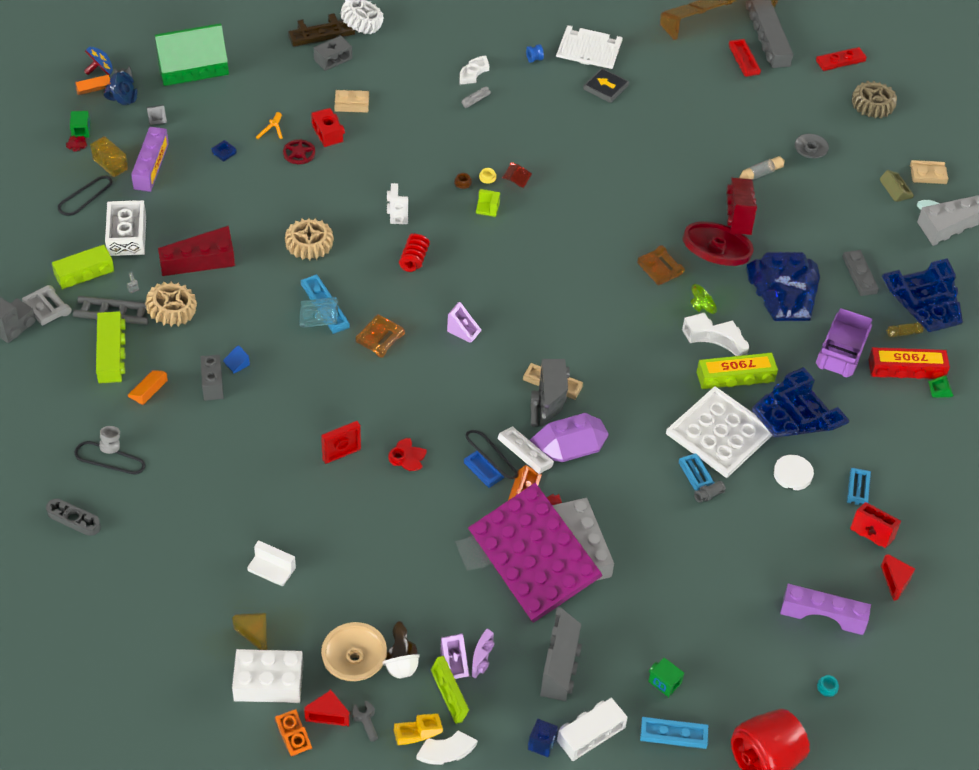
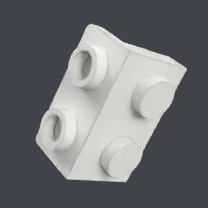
M391 183V191H387V201H390V203H387V214H390V224H408V197L398 196V184Z

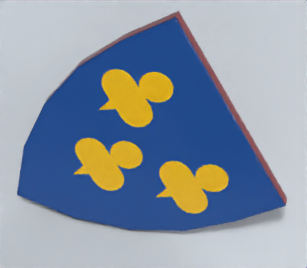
M89 47L85 50L94 60L84 70L87 75L91 74L98 66L107 75L112 73V64L105 52L95 47Z

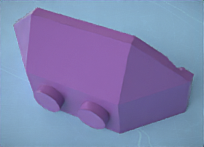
M582 413L548 423L529 441L552 460L565 462L599 452L609 434L601 419Z

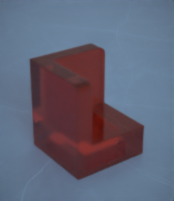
M511 163L503 178L524 188L532 173L518 164Z

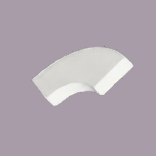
M487 56L474 58L461 69L460 84L476 83V78L479 74L489 71Z
M457 731L452 737L445 740L429 738L418 752L416 759L438 765L454 760L458 761L467 756L476 747L478 740L460 731Z

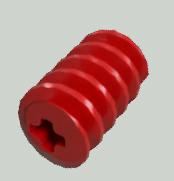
M416 233L409 235L399 260V265L403 270L413 272L422 267L424 257L430 245L427 237Z

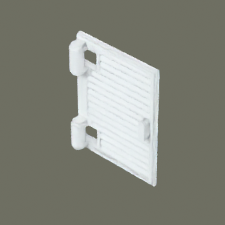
M573 26L566 27L556 57L578 61L586 65L592 64L613 69L623 40L622 37L617 36L615 40L609 38L610 34L582 28L579 31L572 30Z

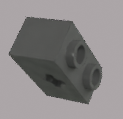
M342 36L314 47V60L325 71L352 59V46Z
M220 355L200 356L204 401L224 399Z

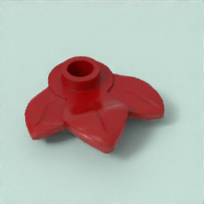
M410 438L402 439L389 452L388 460L392 465L402 466L409 471H417L422 469L420 461L424 459L427 450L413 447Z

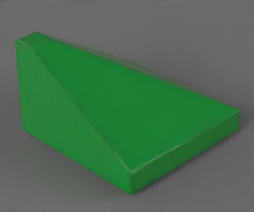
M946 375L928 381L933 398L954 396Z

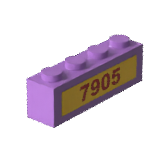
M149 127L131 174L134 190L151 192L169 144L167 129Z

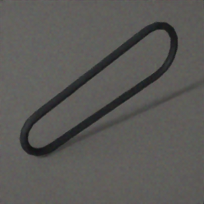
M108 176L96 178L61 201L58 205V211L67 216L78 213L110 187L112 179ZM102 178L110 181L107 186L76 211L65 213L61 210L63 203Z
M477 430L467 431L465 434L467 441L492 466L508 479L517 478V470L484 433ZM470 433L482 435L514 471L515 476L506 475L470 440L468 435Z
M85 441L80 443L75 449V457L85 463L129 474H139L145 469V462L142 459L121 451L115 453L141 462L142 468L139 471H129L82 459L78 456V449L85 444H93L100 447V444L96 442Z

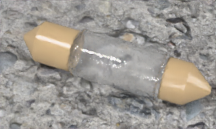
M778 156L755 164L743 170L740 178L755 180L782 168L785 160Z

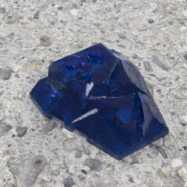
M767 252L763 255L762 259H755L747 264L748 280L757 288V295L762 296L764 299V306L774 321L811 320L820 281L816 262L812 259H807L803 252Z
M948 258L931 262L925 271L902 276L900 270L882 275L889 291L928 332L963 323L960 302L957 301L958 287H955L954 282L956 275Z
M804 367L788 373L784 377V381L776 384L770 394H766L752 407L754 414L774 438L835 430L848 424L849 419L839 407L829 410L812 391L815 380Z

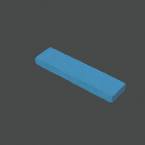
M317 274L301 280V286L333 334L350 328V323Z

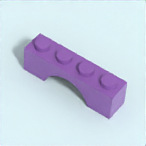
M788 584L780 614L798 619L808 615H824L837 621L842 630L863 635L869 621L871 604Z

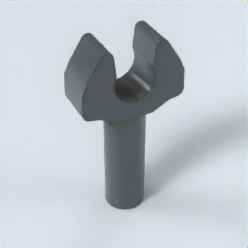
M531 391V426L537 427L539 421V391Z
M365 701L366 712L361 713L355 704L352 712L354 721L363 722L369 740L371 742L376 741L378 736L371 721V717L375 715L373 705Z

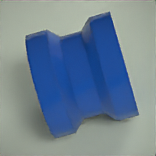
M540 44L535 47L528 46L526 48L527 59L530 63L535 60L541 61L544 59L543 48Z

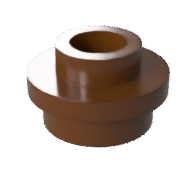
M460 173L455 178L454 183L458 188L466 189L471 186L472 179L467 173Z

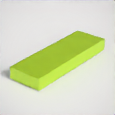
M437 657L431 672L455 724L462 723L469 711L468 706L445 657Z

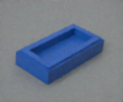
M478 451L464 458V464L488 488L504 479V476Z

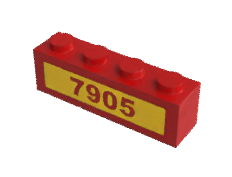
M872 347L868 359L871 377L936 379L947 376L950 369L947 350Z

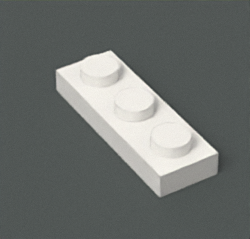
M513 426L499 433L498 440L538 474L553 466L554 461Z

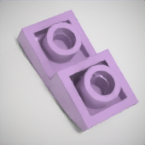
M486 629L482 634L474 652L473 678H476L480 672L484 673L489 666L488 653L494 646V633L489 629Z

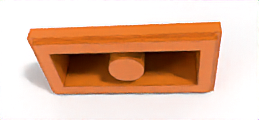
M109 75L75 82L77 94L82 95L105 89L110 84Z
M152 370L128 394V397L144 405L168 381L167 373Z
M527 465L523 466L518 470V476L515 478L508 500L535 482L539 485L542 475Z

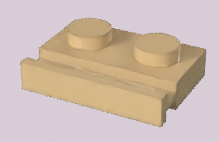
M336 90L335 111L368 112L369 91Z
M911 160L910 167L913 182L947 184L948 174L945 162Z

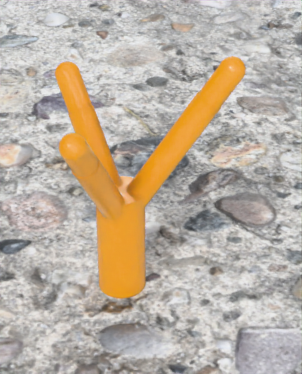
M276 112L274 118L269 120L270 124L256 136V139H259L273 126L276 127L279 138H283L278 124L282 117L280 112Z

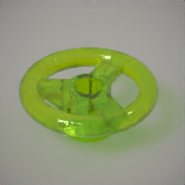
M693 284L691 290L694 298L690 300L692 306L698 312L705 309L708 313L715 314L717 306L712 297L702 286Z

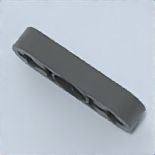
M52 499L46 505L47 514L51 519L85 535H95L101 529L99 518L96 515L63 500ZM71 514L79 515L76 520L68 519Z

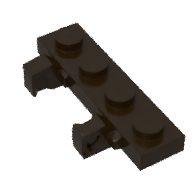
M335 13L328 14L329 23L307 27L304 24V19L297 20L298 29L288 31L293 47L355 34V30L352 27H348L344 20H337Z

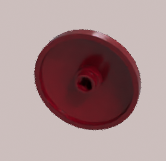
M695 222L688 225L683 234V242L692 253L715 264L725 266L743 265L750 261L754 251L751 241L745 235L730 233V227L719 223Z

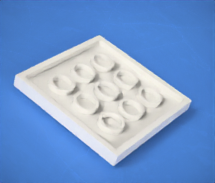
M713 387L666 430V434L691 453H697L702 461L728 478L775 433L776 429L720 389Z

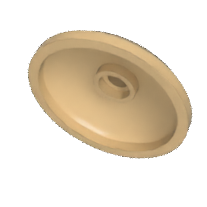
M360 622L346 623L336 627L325 638L321 650L322 660L326 669L335 677L346 681H360L373 676L381 669L383 661L386 660L387 646L384 637L376 628Z

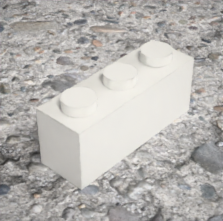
M612 698L607 701H600L593 710L588 713L583 712L572 723H565L558 731L557 742L571 760L574 761L626 727L628 717Z

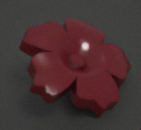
M70 136L69 142H66V147L72 149V151H80L87 146L84 136H78L77 138Z

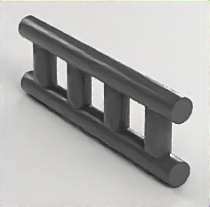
M78 296V303H82L81 310L73 311V317L97 319V313L107 312L109 306L119 307L121 317L125 319L126 323L148 325L149 318L144 317L147 308L145 303ZM90 305H100V311H89ZM127 308L138 309L136 316L125 315Z

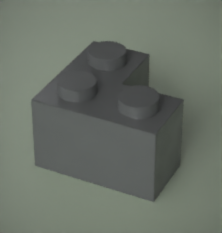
M0 297V338L9 343L28 327L32 326L36 319L33 308L18 298L9 303Z

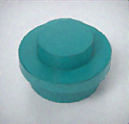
M826 675L819 679L817 689L822 695L832 697L837 694L839 684L835 677Z

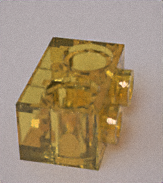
M105 136L90 144L93 160L113 177L128 170L126 154Z

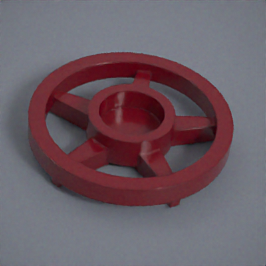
M293 140L284 146L283 156L290 163L305 164L315 157V147L306 140ZM287 149L292 151V154L289 156L286 154ZM313 151L311 156L307 158L306 152ZM292 158H303L304 160H294Z

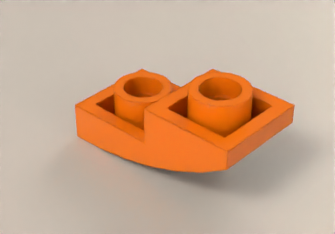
M296 709L275 717L276 724L291 757L312 749L305 727L302 726Z

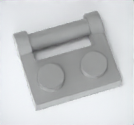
M47 285L22 298L25 304L33 308L35 318L42 326L60 316H68L72 311L70 306L64 304L51 285ZM45 297H49L58 308L54 309Z

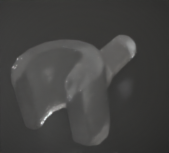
M129 272L131 282L126 285L129 292L134 293L139 291L138 281L135 280L133 272Z

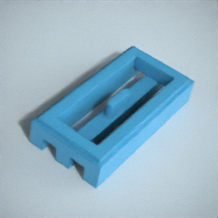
M697 453L679 458L678 463L695 491L704 485L714 484L713 479ZM697 467L699 468V470H700V472L702 473V475H703L704 479L706 480V482L703 481L702 477H701L700 474H699V471H698Z
M851 468L847 503L851 504L852 501L855 502V505L868 503L871 471ZM856 473L858 474L856 496H853L854 478ZM862 475H865L864 497L861 498Z

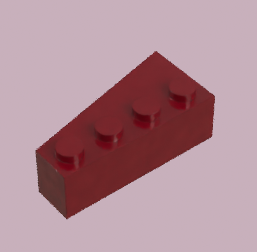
M731 178V184H727L726 190L728 205L727 226H730V233L752 235L757 210L753 180Z
M229 225L158 248L162 276L235 266Z

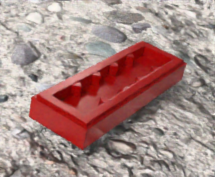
M745 39L729 41V47L744 76L760 75L761 69Z
M860 47L817 56L816 62L825 71L865 62L867 57Z

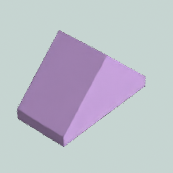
M458 302L448 314L447 332L469 343L481 332L480 327L461 302Z
M463 634L441 637L440 654L445 657L454 678L468 677L469 672Z

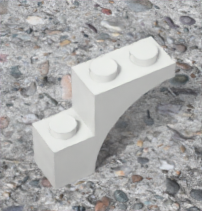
M705 313L684 318L682 331L689 343L709 342L728 349L735 356L748 354L749 344L744 340L739 327H736L733 321L713 326L711 319H708Z

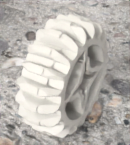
M346 0L340 13L341 18L344 20V23L348 24V27H352L353 30L363 32L364 34L376 33L381 28L384 19L380 8H377L376 4H372L371 1Z

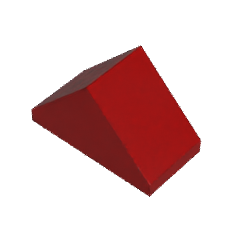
M888 554L885 555L881 568L893 600H898L910 582L915 569Z
M332 690L305 706V721L340 726H349L350 724L349 711Z

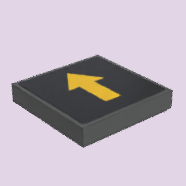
M601 68L584 84L583 89L611 103L629 86V81Z

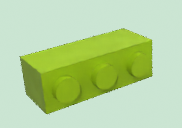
M105 245L51 262L54 275L61 289L114 272L113 261Z

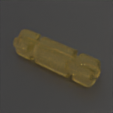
M921 322L914 323V325L911 323L897 325V327L889 326L887 333L889 337H896L897 334L898 336L911 335L913 332L918 334L923 332L924 326Z

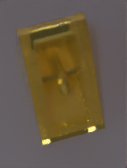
M266 613L234 615L232 617L233 628L258 649L267 650Z

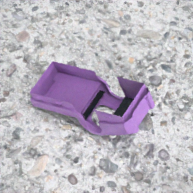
M840 308L816 360L818 368L842 374L846 378L853 375L870 333L872 319Z

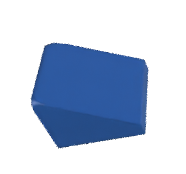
M239 345L223 360L233 373L250 365L249 356Z

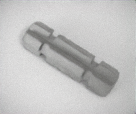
M485 86L462 100L463 106L467 108L490 94L489 88Z

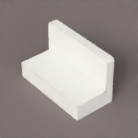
M258 540L254 546L255 557L247 567L248 571L280 586H284L296 568L295 556Z

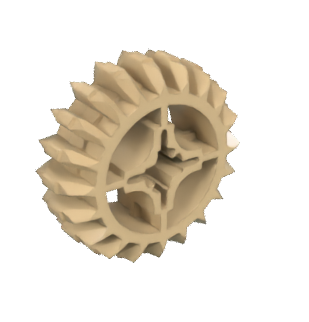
M308 218V220L301 219L300 222L295 221L294 225L290 224L285 234L287 250H289L290 254H294L296 258L301 257L302 260L308 258L310 261L311 258L317 260L318 256L324 257L325 254H329L334 241L333 232L328 224H324L323 220L318 222L316 218L314 220Z
M163 281L162 285L156 284L155 287H151L150 292L147 294L145 305L147 313L150 314L151 319L156 320V323L162 322L163 326L170 324L171 327L173 324H176L179 327L181 323L186 324L188 320L191 321L196 312L197 302L195 294H192L191 289H187L186 285L180 286L179 282L173 284L172 281L167 284Z

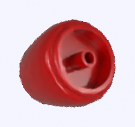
M781 708L755 716L736 726L731 738V749L741 770H793L808 756L810 743L807 733L795 715Z

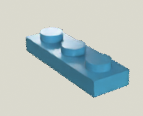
M642 717L640 741L706 749L708 745V725Z

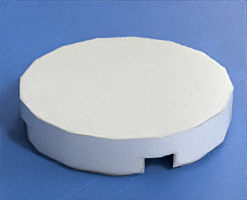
M798 455L783 456L777 460L774 467L776 481L787 489L788 487L793 488V490L805 489L810 485L814 476L813 467L810 462Z

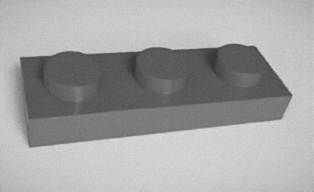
M861 250L844 252V262L860 296L877 294L879 288Z

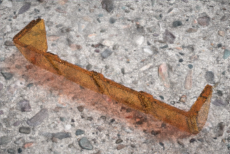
M698 0L666 10L661 14L660 25L673 40L678 39L680 20L682 18L701 14L707 10L722 5H729L738 0ZM771 0V3L774 8L776 7L778 0Z

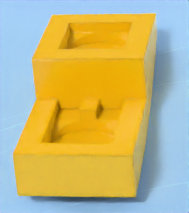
M439 714L417 715L416 722L394 723L397 745L423 741L443 732Z

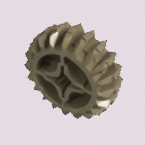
M862 82L860 85H857L852 95L853 108L857 109V112H862V115H868V118L870 116L874 117V119L876 117L881 119L883 116L887 117L889 114H892L897 104V95H895L892 87H887V84L883 85L880 82Z

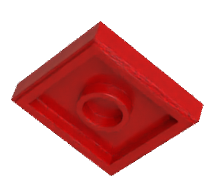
M358 421L321 435L322 459L325 464L361 450V427Z

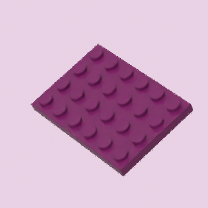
M536 482L468 527L533 623L603 576Z

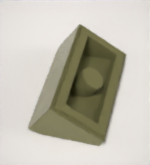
M887 170L880 177V181L894 201L898 202L914 197L899 173Z

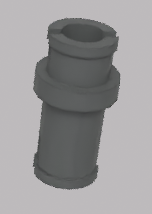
M717 481L714 484L704 485L699 490L694 491V497L698 503L710 501L712 497L724 493L726 488L722 481Z

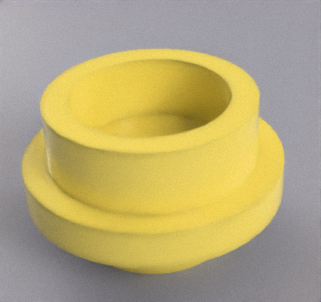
M484 168L479 174V179L483 183L490 184L496 181L497 176L492 168Z

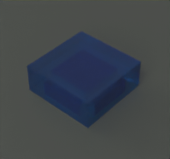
M224 140L212 148V154L224 162L236 154V148Z

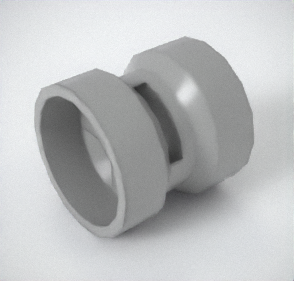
M105 426L101 428L100 450L102 452L112 454L119 450L120 430L117 427Z

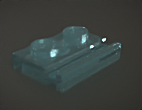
M337 297L301 301L299 318L301 328L337 324Z

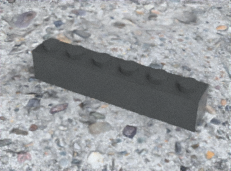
M771 0L746 1V10L750 13V20L754 23V30L758 33V39L762 43V49L766 53L767 61L772 68L790 67L793 53Z

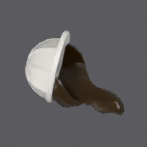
M398 621L393 628L395 643L387 651L386 660L383 661V665L386 666V669L392 676L404 678L411 676L415 672L420 655L416 645L408 641L407 629L401 621Z

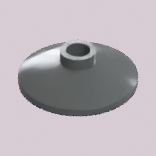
M803 134L795 141L797 152L807 158H821L827 154L829 149L827 141L815 134Z

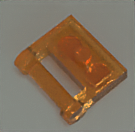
M663 245L639 257L637 261L658 286L682 275L685 271V268L667 253V249ZM662 256V258L673 268V270L670 271L669 268L659 259V257Z
M377 314L356 336V342L372 350L378 357L382 358L387 353L388 348L405 334V330L396 323ZM389 331H392L393 333L382 345H379V341Z

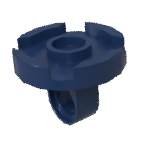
M125 71L113 74L110 84L105 87L104 97L112 101L117 100L118 103L126 106L134 103L137 99V88L134 89L132 84L134 80Z

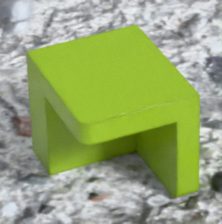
M480 189L476 213L496 217L500 204V192Z

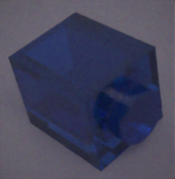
M537 718L529 737L528 750L549 757L557 738L558 726Z

